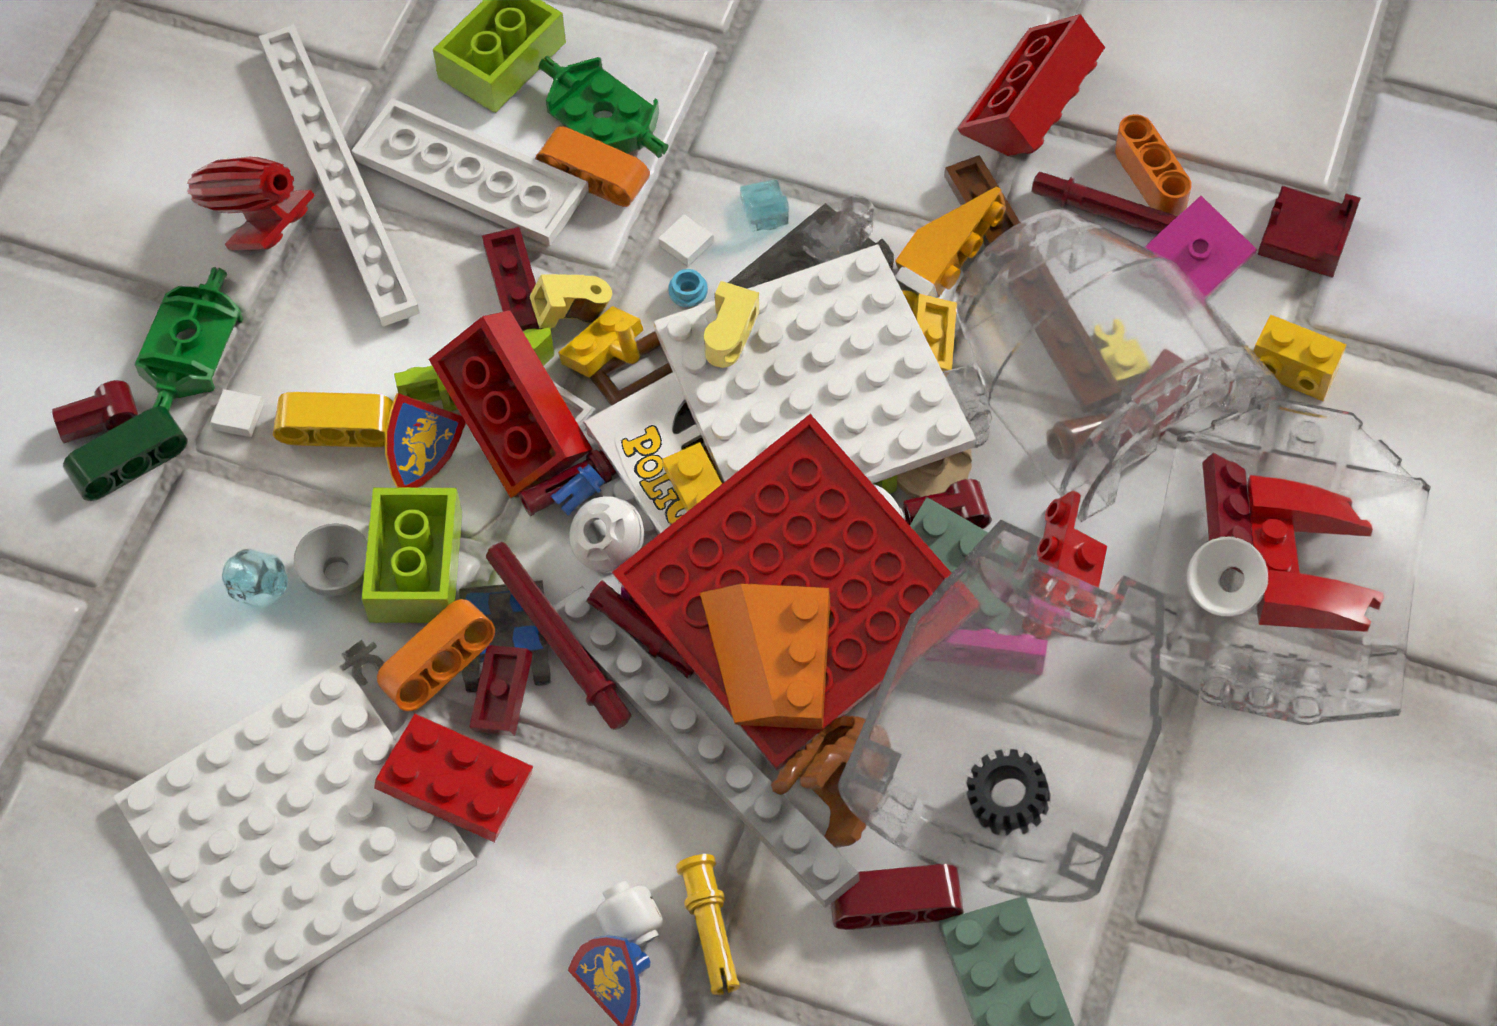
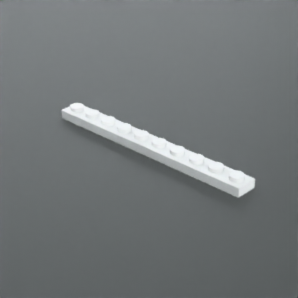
M291 25L260 35L259 39L382 327L420 314L415 297L295 26Z

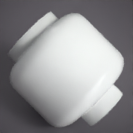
M623 881L602 893L606 901L601 903L596 909V917L605 935L627 938L629 943H635L639 947L659 937L657 929L662 925L663 918L649 890L645 886L637 885L630 888L628 882Z

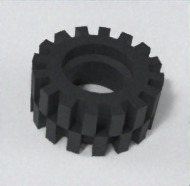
M1002 749L996 750L997 758L990 760L986 754L981 758L983 764L981 768L976 764L972 767L973 778L968 777L966 783L969 790L966 791L967 798L975 818H978L980 825L984 829L989 826L992 834L998 836L1001 830H1005L1007 837H1015L1014 830L1021 829L1024 835L1030 832L1028 828L1030 823L1037 827L1042 822L1040 814L1047 815L1048 813L1047 801H1051V795L1047 779L1038 761L1034 763L1032 756L1026 752L1020 757L1018 750L1010 749L1009 756H1004ZM1006 779H1015L1025 786L1023 799L1018 804L1010 807L996 804L992 800V791L996 784Z

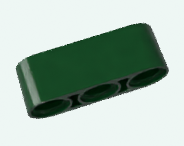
M156 406L71 452L63 462V469L81 497L86 501H95L176 457L186 448L188 439L168 409L163 406Z

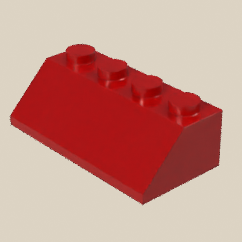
M1081 14L1029 28L957 130L961 135L1007 156L1035 152L1044 143V136L1050 127L1062 117V110L1068 101L1074 98L1080 91L1079 86L1086 75L1096 68L1097 59L1106 47Z
M510 310L482 316L428 359L510 498H514L519 495V492L526 491L564 471L589 451L593 450Z

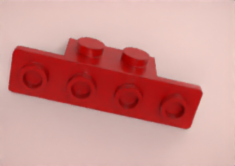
M1074 490L1058 499H1054L1045 512V520L1047 522L1043 538L1037 548V556L1039 558L1035 574L1029 584V592L1031 594L1027 611L1021 620L1022 634L1033 635L1040 640L1050 638L1056 610L1081 623L1092 619L1108 546L1074 528L1081 494Z

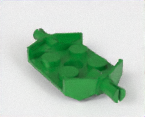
M549 56L541 59L538 69L553 79L546 98L548 114L567 128L627 154L637 148L641 150L645 147L655 154L657 158H661L662 154L665 155L668 150V144L653 135L659 116V102L656 98L653 100L652 105L605 71L602 68V59L600 57L574 63L567 67H561ZM600 111H609L613 114L609 118H596L594 116Z
M212 267L206 284H199V287L178 286L165 293L134 364L138 375L158 392L153 407L163 406L169 411L173 400L176 398L214 391L215 386L212 378L236 320L240 323L243 322L239 307L228 295L220 292L223 282L227 277L225 270L221 268L217 270L216 267ZM186 329L196 330L194 336L189 339L181 340L177 338V335Z

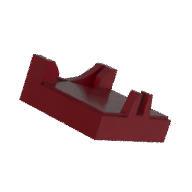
M1282 186L1272 208L1257 255L1333 278L1361 198L1346 193L1343 202L1339 203Z

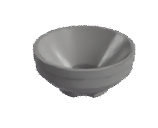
M325 524L311 530L301 539L294 553V566L297 576L305 587L319 595L329 597L340 596L353 591L364 580L367 540L356 528L346 524ZM334 562H343L349 566L346 575L339 579H330L325 576L326 568Z

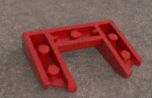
M1250 475L1247 490L1253 546L1262 555L1268 570L1267 588L1261 601L1256 605L1258 625L1368 632L1372 621L1365 616L1368 607L1380 609L1384 599L1383 592L1336 579L1300 573L1294 532L1371 537L1373 531L1372 524L1368 520H1361L1351 507L1353 501L1349 497L1306 483L1282 478Z

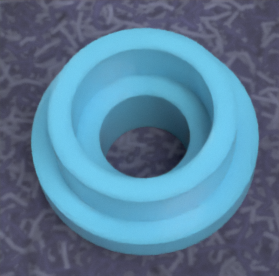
M683 269L678 271L670 280L668 292L675 304L682 307H694L705 300L708 293V285L699 272L692 269ZM692 289L693 291L685 292L684 290Z

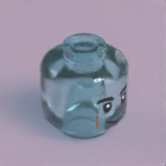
M252 548L242 549L230 557L225 563L222 572V581L229 597L238 602L256 607H268L276 602L284 594L288 585V577L282 560L274 554Z

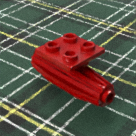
M252 156L215 160L194 171L191 174V179H188L187 182L189 184L187 192L191 195V200L199 206L220 213H243L247 221L224 244L229 250H268L282 239L283 234L281 232L287 225L296 222L305 215L308 210L306 205L316 195L311 190L293 191L294 176H291L290 169L283 166L284 164Z

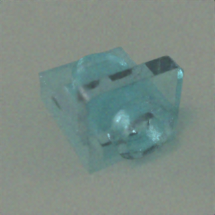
M777 179L740 187V197L751 232L773 230L779 226L789 224V203L787 197L782 196Z

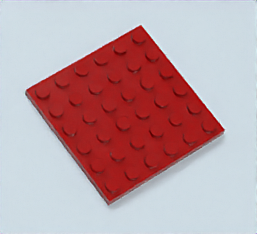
M811 414L806 416L612 571L613 577L732 718L731 708L700 593L737 584L829 588L830 614L823 729L738 725L776 771L785 765L788 760L792 759L797 752L803 750L806 744L811 743L812 738L819 735L836 718L847 714L977 607V601Z

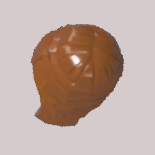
M838 717L821 731L819 735L814 736L811 743L806 744L804 750L797 752L794 758L788 760L785 767L780 770L777 779L771 783L772 791L783 795L792 788L800 777V785L804 788L812 789L830 808V820L824 837L834 848L853 845L861 838L862 831L866 829V818L872 813V804L878 796L877 787L881 784V776L885 772V763L888 760V751L884 746L885 741L881 732L874 724L862 717Z

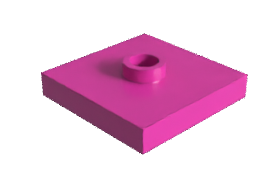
M1199 196L1143 248V252L1198 306L1253 257L1257 251L1202 196Z

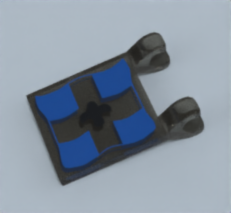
M543 580L534 581L544 594ZM501 584L459 589L460 599L470 601L492 621L495 627V635L489 645L527 648L533 654L531 670L534 684L537 686L550 684L551 673L548 642L507 586ZM486 649L462 670L467 693L477 692L481 676V663L484 662Z

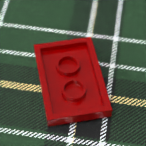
M414 713L376 777L374 789L495 843L531 777L533 766Z

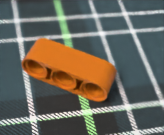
M1137 114L1124 117L1119 123L1115 146L1117 159L1149 207L1179 216L1188 205L1192 185L1189 176L1147 117Z
M559 126L553 131L535 157L540 162L587 181L589 193L622 207L631 205L650 178L648 167L638 158L564 126Z
M460 599L452 602L382 665L377 674L379 687L403 711L419 709L488 647L495 635V627L492 621L468 600Z

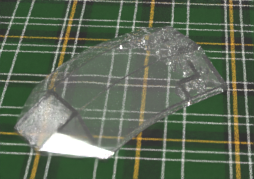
M1269 396L1258 401L1257 407L1242 414L1236 410L1213 420L1211 426L1197 433L1189 430L1178 435L1133 659L1195 694L1205 703L1301 725H1314L1324 722L1399 716L1402 706L1415 576L1431 486L1421 477H1412L1401 467L1402 459L1381 439L1375 442L1362 429L1363 422L1352 412ZM1212 453H1215L1237 463L1246 470L1247 484L1250 475L1282 478L1314 485L1351 498L1353 501L1351 507L1361 520H1368L1372 524L1373 531L1371 537L1294 532L1300 573L1336 579L1383 592L1384 599L1380 609L1368 607L1365 616L1372 621L1368 632L1258 625L1256 606L1244 614L1223 617L1206 611L1195 602L1188 588L1187 570L1194 553L1202 545L1209 542L1202 461ZM1227 568L1220 577V585L1226 592L1238 591L1245 581L1244 574L1231 568Z

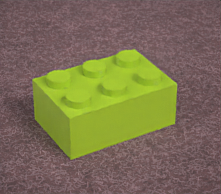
M483 0L433 48L438 79L496 113L539 70L538 65L541 59H544L545 56L551 58L566 43L563 13L542 0Z
M373 487L362 590V602L369 623H429L449 604L455 601L462 524V509L457 488Z

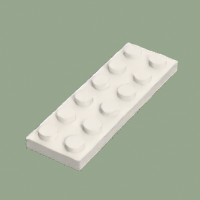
M394 98L390 99L351 150L354 161L508 229L520 227L522 235L549 247L589 191L588 182Z

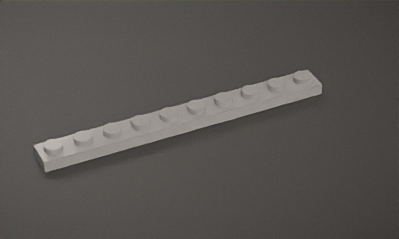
M583 586L553 606L598 669L609 681H613L616 684V688L824 908L859 882L858 871L784 795H779L772 791V782L625 630L586 602L590 593Z

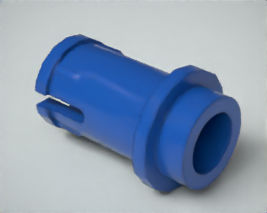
M590 464L583 469L579 466L577 468L579 473L555 494L551 495L558 505L570 494L573 495L570 500L560 507L568 516L595 492L599 494L601 492L600 487L605 483Z

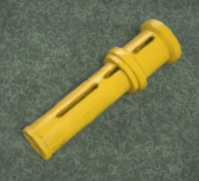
M699 854L678 862L676 870L679 875L683 876L688 898L684 901L685 908L690 914L695 915L711 985L712 995H723L721 975L725 978L728 993L739 989L740 983L737 980L720 910L724 905L725 897L723 891L718 890L713 868L717 864L716 859L711 854Z

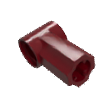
M114 380L101 384L95 390L94 396L52 409V415L59 436L64 444L104 430L108 432L137 416L138 411L129 384L121 380Z
M963 479L951 484L945 492L904 500L903 502L905 521L909 525L912 523L926 497L981 529L986 528L992 521L980 481L976 479Z

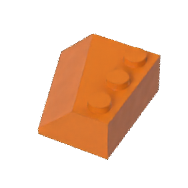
M737 584L701 592L702 603L735 725L823 729L830 614L829 588Z

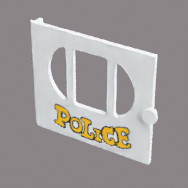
M673 372L583 421L587 427V435L595 439L658 534L686 513L662 466V459L681 451L682 448L702 438L696 424L679 434L673 433L676 415L686 402Z

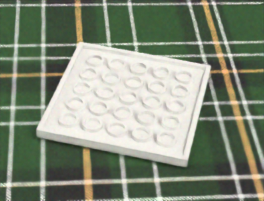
M878 244L748 288L749 290L759 292V314L739 359L729 367L713 366L707 361L704 353L705 328L716 320L718 315L715 313V300L654 321L656 335L722 483L809 414L818 421L872 483L975 447L976 438Z
M342 661L113 796L243 1011L477 865L476 858L452 823L374 789L375 779L397 744V741Z

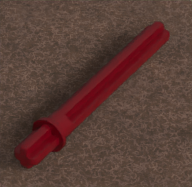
M1038 172L1032 184L1031 191L1034 194L1061 202V207L1063 208L1066 205H1070L1155 234H1159L1178 217L1075 183V178L1072 177L1068 181L1044 172Z
M505 542L492 545L488 549L486 559L586 694L585 702L587 705L594 706L612 730L624 727L629 722L632 714L615 692L616 684L613 681L606 680Z

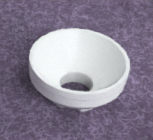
M603 496L585 503L574 516L570 529V543L577 559L586 567L602 573H612V571L641 549L644 539V527L640 514L630 503L617 497ZM601 519L606 525V535L601 542L593 544L588 538V528L593 521Z
M1219 537L1205 543L1194 553L1187 570V584L1195 602L1206 611L1223 617L1237 616L1253 609L1261 601L1268 584V570L1265 560L1253 545L1235 537ZM1230 567L1239 568L1245 577L1243 586L1236 592H1226L1220 585L1221 574Z

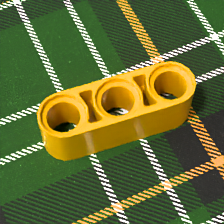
M286 392L278 397L273 437L281 443L295 446L383 447L385 446V431L393 400L384 395L367 393Z

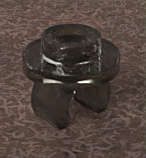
M361 639L341 654L345 662L339 668L343 672L352 666V677L359 686H364L368 681L362 674L363 665L370 663L379 671L384 661L376 655L369 654L378 647L374 641L366 646Z

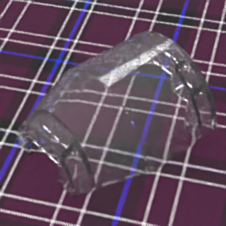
M1055 209L1042 212L1023 220L1004 232L989 244L972 262L955 290L953 302H957L956 313L965 340L969 341L974 356L973 364L976 372L979 371L987 405L1060 497L1072 490L1080 493L1081 499L1077 518L1080 522L1115 504L1122 469L1156 451L1161 432L1210 404L1216 402L1224 412L1231 408L1247 428L1280 410L1283 398L1281 383L1178 264L1070 210Z
M1000 520L965 557L964 561L948 578H945L936 591L909 617L840 777L838 789L845 804L869 828L895 846L930 865H954L958 868L959 877L1019 897L1025 896L1029 899L1060 903L1085 901L1095 897L1101 891L1162 729V716H1159V690L1163 685V675H1160V649L1163 647L1165 593L1125 575L1122 576L1110 593L1033 559L1041 537ZM1002 749L1004 756H1009L1010 749L1018 750L1020 757L1026 752L1032 756L1034 763L1038 761L1047 779L1051 795V801H1047L1048 813L1047 815L1040 814L1042 822L1037 827L1030 823L1028 825L1030 832L1024 835L1021 829L1012 831L1008 836L1005 830H1001L998 836L992 834L989 826L984 829L980 825L978 818H975L967 798L966 791L969 790L966 783L968 777L973 778L972 767L976 764L981 768L983 766L981 758L986 754L990 760L997 758L996 750ZM1015 779L1003 780L993 788L992 800L1003 807L1014 806L1023 799L1025 786Z

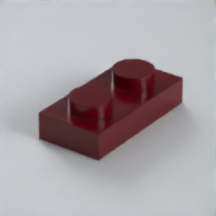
M487 646L469 725L473 731L508 736L516 735L533 656L527 648Z

